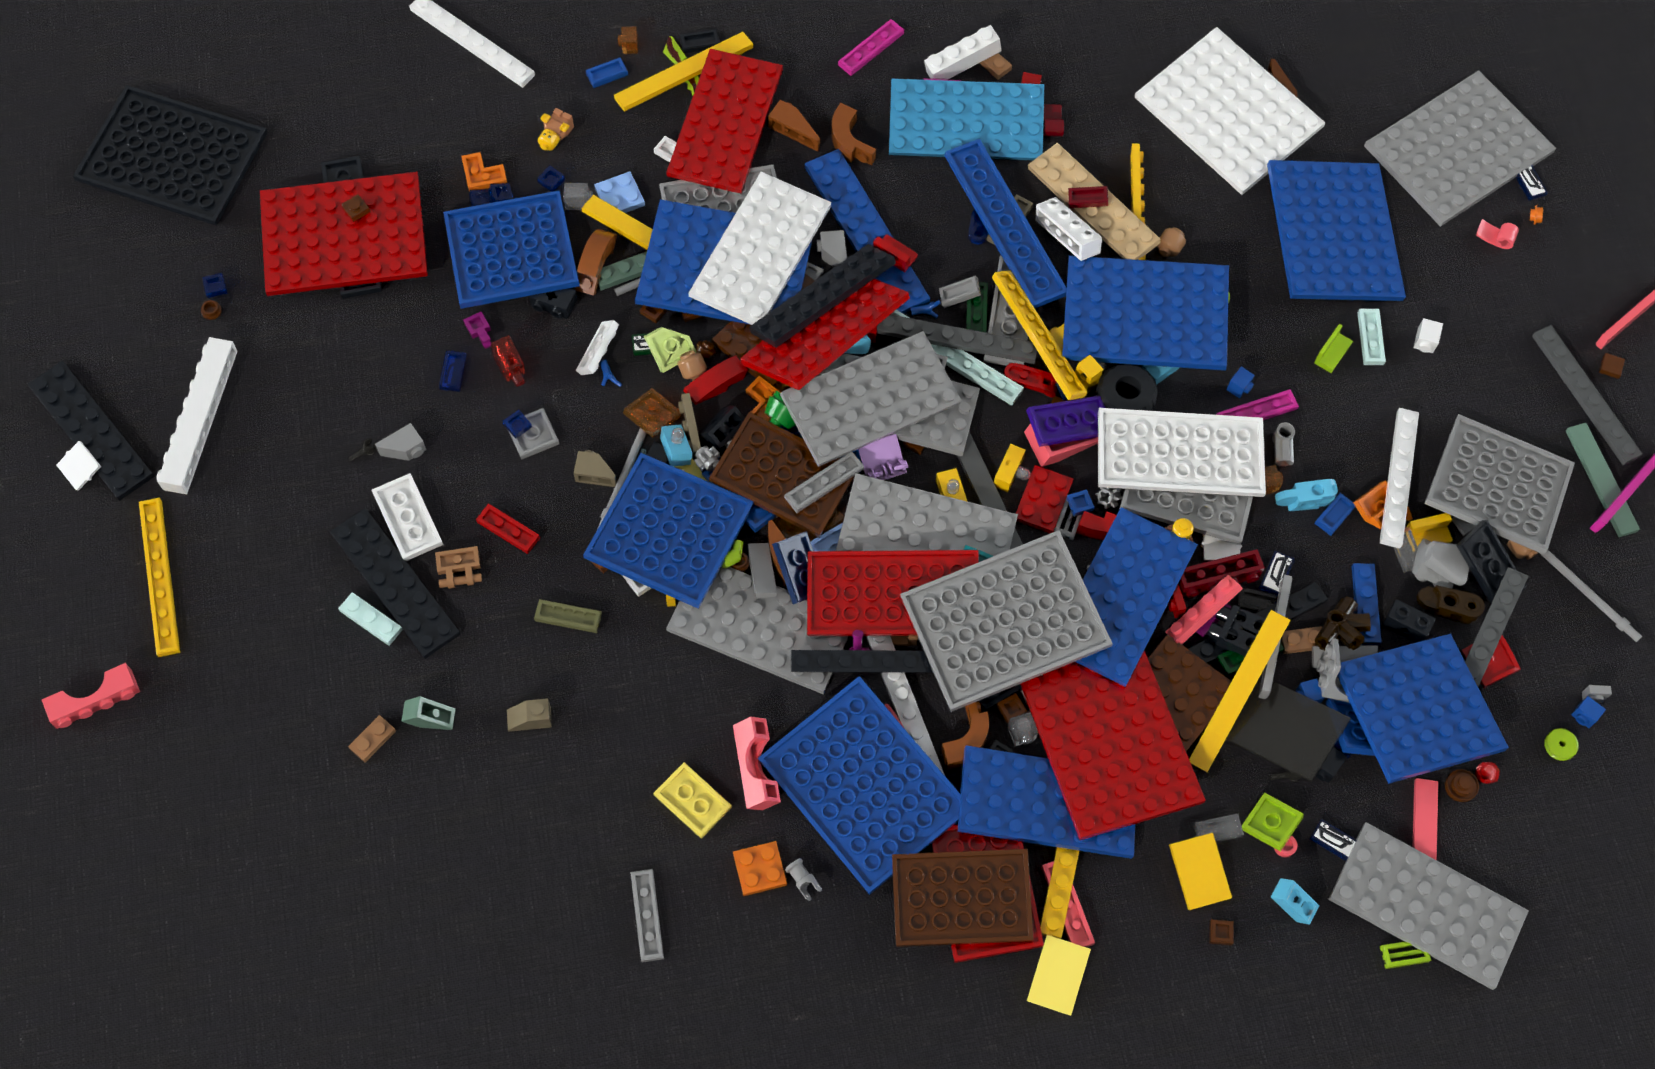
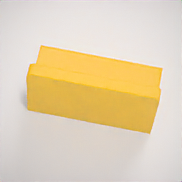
M1444 513L1410 521L1405 529L1412 550L1417 551L1418 545L1423 539L1431 542L1451 543L1453 539L1447 527L1452 521L1451 515Z

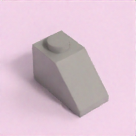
M844 230L820 232V240H817V252L821 251L822 260L833 268L847 259Z
M411 423L375 443L380 456L408 461L420 457L426 451L422 438Z

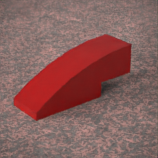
M735 355L700 375L687 385L683 391L690 393L691 400L695 405L726 392L728 386L743 380L748 369L742 365V362Z
M1084 511L1076 533L1104 540L1117 515L1106 512L1105 517L1102 518Z

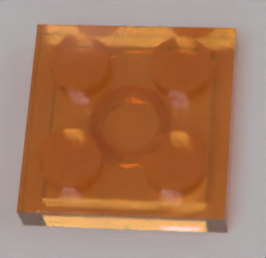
M653 388L625 407L623 412L624 415L652 438L661 432L662 426H669L681 417L679 409Z

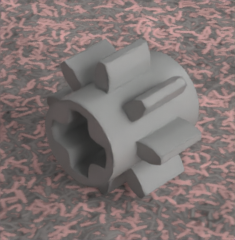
M703 446L696 452L695 456L697 458L694 461L701 471L705 468L707 471H712L715 469L721 456L714 446L710 449L708 446Z
M1100 487L1101 491L1095 493L1098 496L1097 503L1103 504L1105 509L1111 506L1113 508L1119 506L1117 501L1122 499L1121 488Z

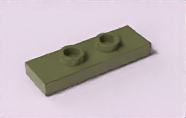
M539 599L534 620L536 622L597 633L602 611Z

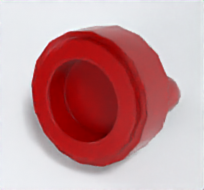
M1482 762L1476 768V777L1485 784L1497 782L1499 769L1492 762Z

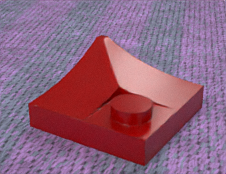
M1503 635L1480 682L1483 688L1520 671V666ZM1472 645L1461 650V654L1463 655L1465 660L1472 648Z

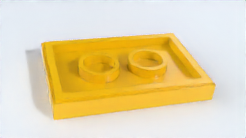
M1213 833L1169 844L1188 910L1232 898Z

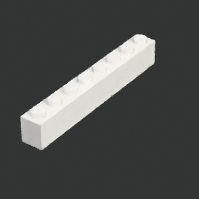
M209 337L207 344L203 346V356L201 361L197 363L195 378L190 382V392L188 397L184 399L182 414L177 418L176 431L171 435L169 450L164 454L163 467L157 474V482L165 491L186 495L188 493L237 354L233 341Z

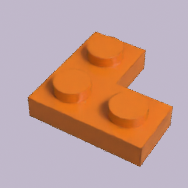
M480 152L461 156L469 192L508 184L503 164L484 168Z
M760 376L746 388V393L759 403L751 413L770 421L771 418L764 413L769 396L772 397L774 392L779 390Z

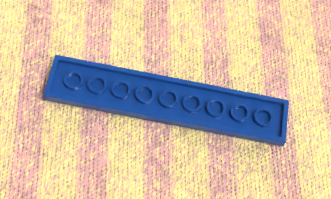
M977 139L946 151V160L1006 265L1015 276L1033 307L1037 308L1065 297L1067 292L1065 284L981 140Z
M839 149L805 163V169L823 199L831 202L830 211L841 229L844 230V234L855 252L867 244L873 246V241L877 237L883 239L886 234L893 237ZM893 265L875 278L909 293L910 299L896 309L903 314L911 311V307L922 306L930 302L929 295L911 266L904 273Z

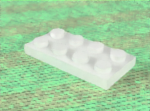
M410 473L372 489L403 560L408 561L443 545Z

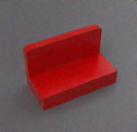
M888 234L883 239L877 237L873 241L874 247L895 257L896 264L894 266L904 273L918 257L916 252Z

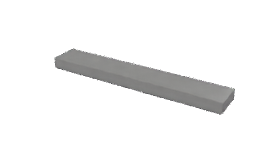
M1284 575L1280 583L1275 612L1284 617L1292 583V576ZM1281 639L1263 670L1258 698L1266 699L1271 692Z

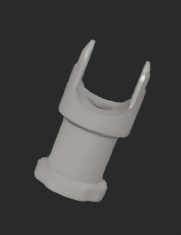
M799 858L789 864L785 871L791 874L797 883L796 887L805 899L810 901L811 896L807 892V886L812 883L819 892L822 891V888L813 874H809L802 864L803 860Z

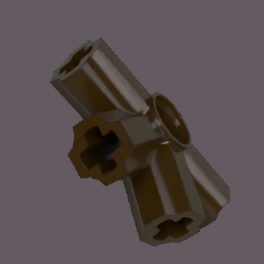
M1348 596L1341 598L1334 610L1328 613L1327 621L1315 638V644L1318 645L1319 649L1325 651L1326 645H1330L1334 638L1339 639L1349 649L1355 650L1359 648L1364 642V636L1360 632L1371 630L1370 614H1355L1358 604L1354 599Z

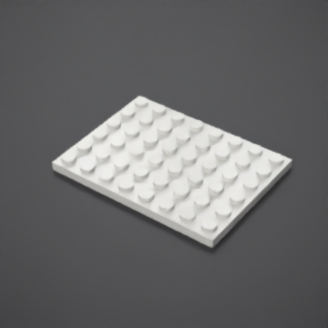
M1218 27L1213 29L1135 93V98L1241 195L1268 174L1267 163L1269 160H1285L1325 125V122Z

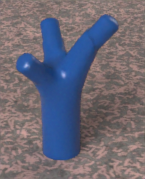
M938 300L927 305L911 307V314L923 313L937 318L938 315L932 309L938 306L941 301Z
M607 360L600 361L599 364L603 372L601 385L605 386L607 380L610 379L614 384L621 387L622 384L611 372Z

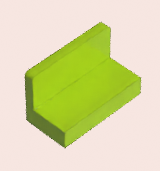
M1341 324L1332 333L1314 362L1330 373L1334 371L1353 343L1352 340L1340 334L1343 327Z

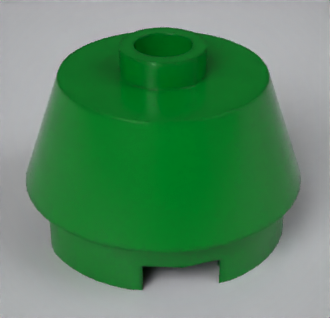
M775 391L772 397L769 396L764 413L771 418L769 422L790 430L796 424L780 396L781 393Z

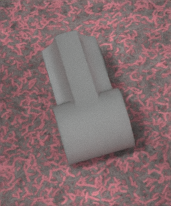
M1287 422L1279 424L1272 435L1275 464L1285 467L1294 463L1293 436L1295 435V429L1293 425ZM1280 432L1285 433L1287 437H1283Z

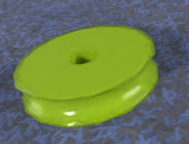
M1557 728L1546 736L1544 746L1552 758L1566 761L1576 755L1579 749V742L1571 731Z

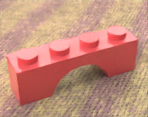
M124 663L105 671L101 687L88 697L74 698L62 690L42 699V703L50 723L58 729L68 727L78 719L88 718L94 712L101 709L111 708L121 700H129L139 693L140 690L132 670Z
M751 716L734 724L733 729L747 809L763 811L780 803L781 800L777 781L770 780L765 776L761 762L758 760V757L762 755L765 745L770 740L767 720Z

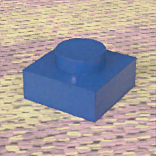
M1087 489L1067 495L1066 499L1074 517L1083 514L1084 511L1091 512L1094 510V505Z

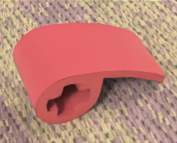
M1482 219L1476 235L1494 246L1510 249L1515 243L1519 228L1515 224L1504 223L1499 229Z

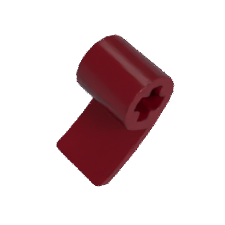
M1044 104L1043 136L1063 137L1064 119H1062V105Z

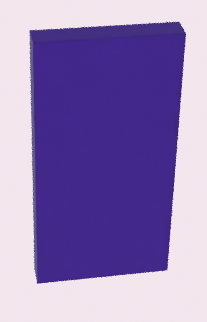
M1100 396L1032 406L1028 407L1026 412L1038 445L1042 447L1098 437L1099 408H1105Z

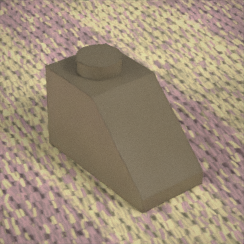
M590 450L578 451L574 469L575 482L610 487L616 486V475L598 453Z
M548 698L526 700L507 709L508 732L551 728V706Z

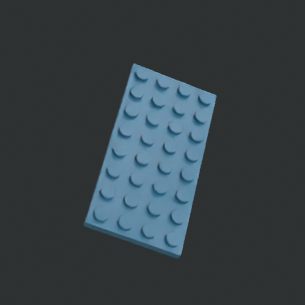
M891 79L889 155L945 157L946 151L980 139L991 159L1035 160L1043 154L1044 84Z

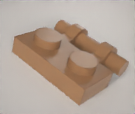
M477 546L435 552L438 575L446 574L447 577L446 579L439 580L440 588L448 587L451 589L455 588L456 585L467 584L470 586L476 582H482L481 573L473 574L472 571L474 569H481ZM465 571L466 576L454 577L453 573Z

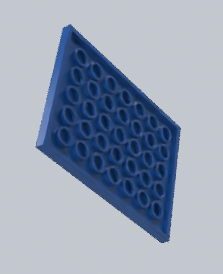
M1269 160L1267 168L1290 299L1403 301L1406 295L1379 163Z
M660 199L635 304L749 324L689 297L690 289L736 213ZM812 241L772 310L802 290Z
M1069 256L1062 356L1066 357L1067 360L1082 361L1091 355L1097 362L1226 370L1229 265L1090 257L1080 261L1076 256Z
M860 676L758 757V760L777 781L779 786L869 895L893 876L892 854L921 853L959 821L961 794Z

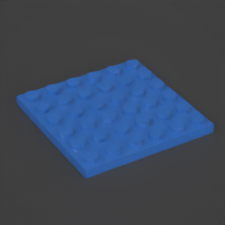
M560 190L443 212L461 309L580 286Z
M640 453L583 556L584 559L699 609L754 506V502Z
M1451 634L1341 662V669L1337 677L1388 784L1504 752L1509 748Z

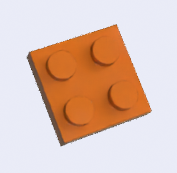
M776 841L733 851L743 896L787 886Z

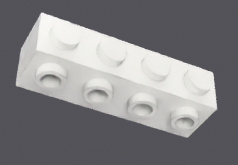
M991 25L981 28L973 35L964 37L958 43L947 46L943 51L930 55L924 60L926 72L930 79L948 80L1001 52L1000 38Z
M1054 197L1036 205V221L1080 261L1101 252L1102 237L1059 199Z

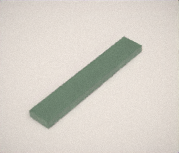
M1587 423L1569 427L1566 429V433L1606 510L1621 490ZM1627 502L1610 519L1618 537L1633 534L1640 530Z

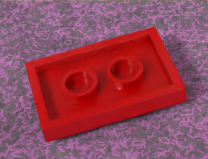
M1035 465L1016 511V514H1018L1017 522L1047 533H1053L1073 483V478Z

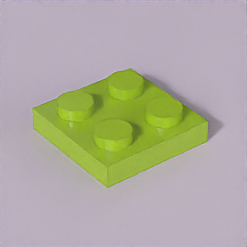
M1264 792L1242 824L1241 830L1281 852L1303 819L1304 814Z

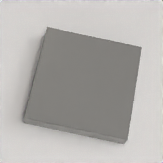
M544 408L505 423L521 460L559 445V440Z

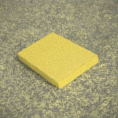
M685 762L653 793L659 801L701 839L732 808L728 801Z
M1046 935L1027 1001L1071 1016L1091 949Z

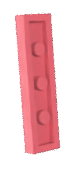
M1227 575L1178 621L1172 624L1165 633L1174 638L1176 643L1183 644L1243 588L1232 577Z
M1054 861L1041 867L1048 886ZM1072 885L1064 930L1069 942L1089 947L1094 945L1095 941L1075 888Z

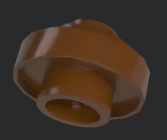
M1458 769L1446 778L1445 790L1453 800L1468 802L1478 794L1479 782L1470 771Z

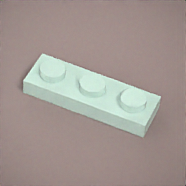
M1359 309L1357 313L1363 364L1384 365L1386 360L1379 309Z
M351 593L338 608L341 613L388 646L391 645L403 630L400 625L354 593Z

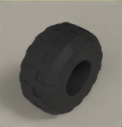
M1117 364L1108 368L1100 377L1095 394L1101 397L1105 408L1152 411L1156 404L1158 389L1155 380L1147 370L1138 365ZM1117 390H1130L1135 394L1136 398H1122L1118 395Z

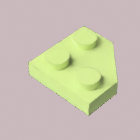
M660 327L644 336L662 373L675 367L680 359L679 356L691 350L696 352L688 335Z

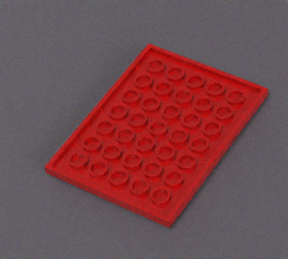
M418 172L260 191L265 292L267 296L428 276ZM358 194L369 207L370 212L353 222L341 204Z
M1145 651L1138 661L1126 687L1077 662H1072L1020 684L1079 840L1203 804L1206 801Z

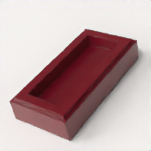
M1108 186L1068 188L1069 208L1108 206Z

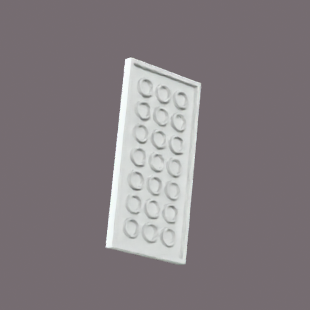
M760 172L690 289L689 297L753 325L771 312L831 208V202Z
M1099 408L1098 487L1264 497L1266 486L1263 418Z

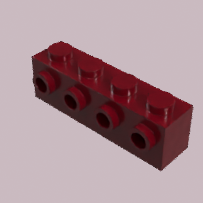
M1258 549L1186 567L1178 584L1182 596L1192 598L1201 592L1211 591L1227 575L1232 577L1237 583L1257 581L1265 567Z

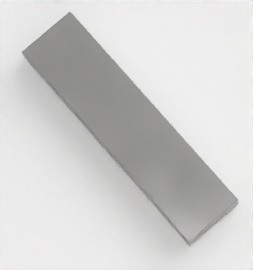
M850 452L786 493L784 498L794 511L798 513L855 476V473L858 474L864 470V465L853 452Z
M653 869L630 872L641 962L664 959Z

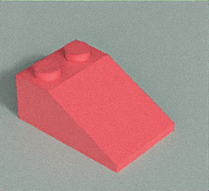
M1031 423L1024 431L1041 467L1059 462L1098 443V437L1039 447Z

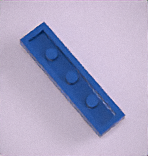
M1353 563L1354 601L1358 604L1356 614L1369 613L1371 623L1370 631L1360 632L1364 636V642L1361 645H1380L1381 631L1375 564Z

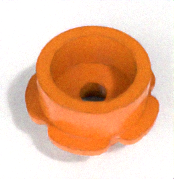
M1537 205L1535 209L1530 211V221H1534V225L1542 223L1543 207H1537Z

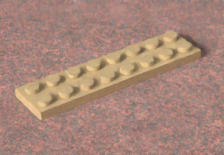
M1058 143L1028 164V169L1068 207V188L1103 186ZM1109 190L1108 206L1070 208L1080 219L1098 233L1102 240L1122 259L1138 260L1161 243V239Z

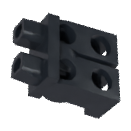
M1233 605L1232 609L1224 606L1215 616V618L1225 622L1224 626L1212 622L1207 635L1217 640V646H1223L1225 649L1245 657L1266 618L1239 609L1240 607Z

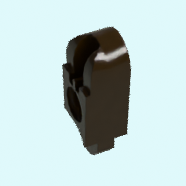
M1438 585L1423 588L1417 595L1418 604L1424 609L1433 611V615L1464 624L1476 621L1485 609V604L1478 595ZM1445 601L1450 602L1452 606L1447 605Z

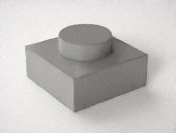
M1589 685L1582 691V700L1589 696L1595 702L1602 703L1612 694L1611 686Z

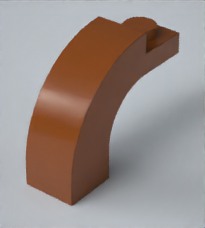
M840 103L832 118V142L835 149H839L845 160L852 163L854 158H857L863 163L872 165L876 159V149L855 139L850 132L857 122V110Z
M597 229L591 234L578 265L577 272H579L578 280L580 286L575 288L576 291L593 296L596 295L602 267L608 255L614 252L618 234L602 229Z
M979 701L965 706L970 725L967 734L958 740L942 743L941 752L946 770L963 766L964 748L966 745L979 748L984 746L989 729L988 712L980 713L981 705Z

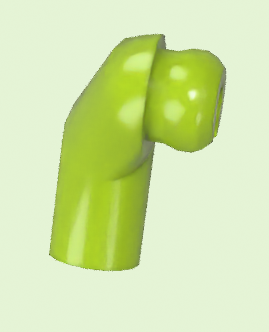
M735 540L732 550L728 552L722 564L723 568L733 566L741 560L743 542L741 540Z

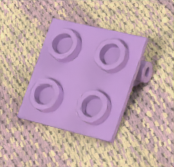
M896 434L886 436L858 449L866 476L886 480L907 473L906 468H908L906 460H903Z

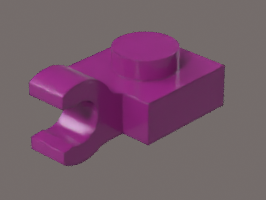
M482 312L463 320L473 339L479 337L485 349L492 346L490 337L487 332L491 331V328Z

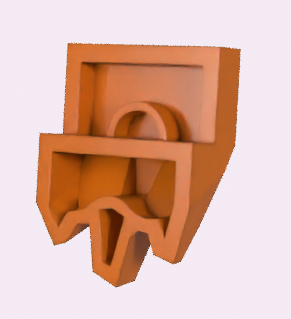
M1386 480L1380 482L1353 502L1362 518L1379 529L1382 528L1387 490ZM1407 506L1406 521H1409L1413 518Z

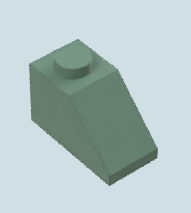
M419 696L405 701L402 722L419 728L452 730L456 709Z

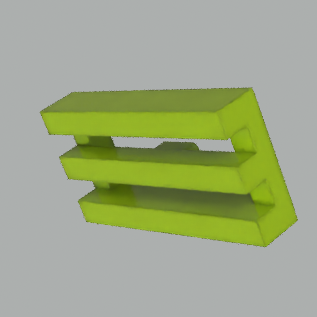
M1408 942L1380 946V950L1383 952V960L1386 963V969L1427 963L1431 961L1429 953L1419 949L1389 954L1388 950L1411 947L1412 944ZM1419 954H1424L1425 956L1391 962V959Z

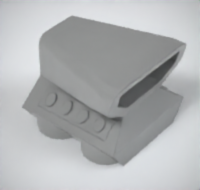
M1423 539L1417 548L1412 573H1414L1419 581L1424 582L1428 580L1434 586L1438 585L1452 589L1453 584L1460 586L1466 583L1469 566L1458 550L1457 544L1438 541L1431 542Z

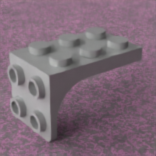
M1333 638L1330 645L1327 644L1325 647L1323 659H1319L1317 664V672L1320 673L1318 686L1321 687L1322 697L1349 702L1337 677L1341 669L1338 639Z

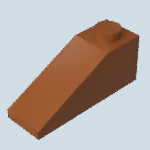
M779 100L768 116V127L818 152L820 149V137L796 107L789 102Z

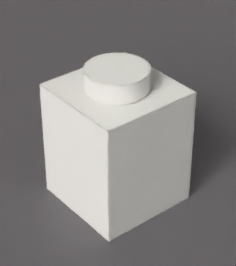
M1423 318L1418 327L1413 348L1419 349L1422 352L1433 353L1439 344L1443 323Z

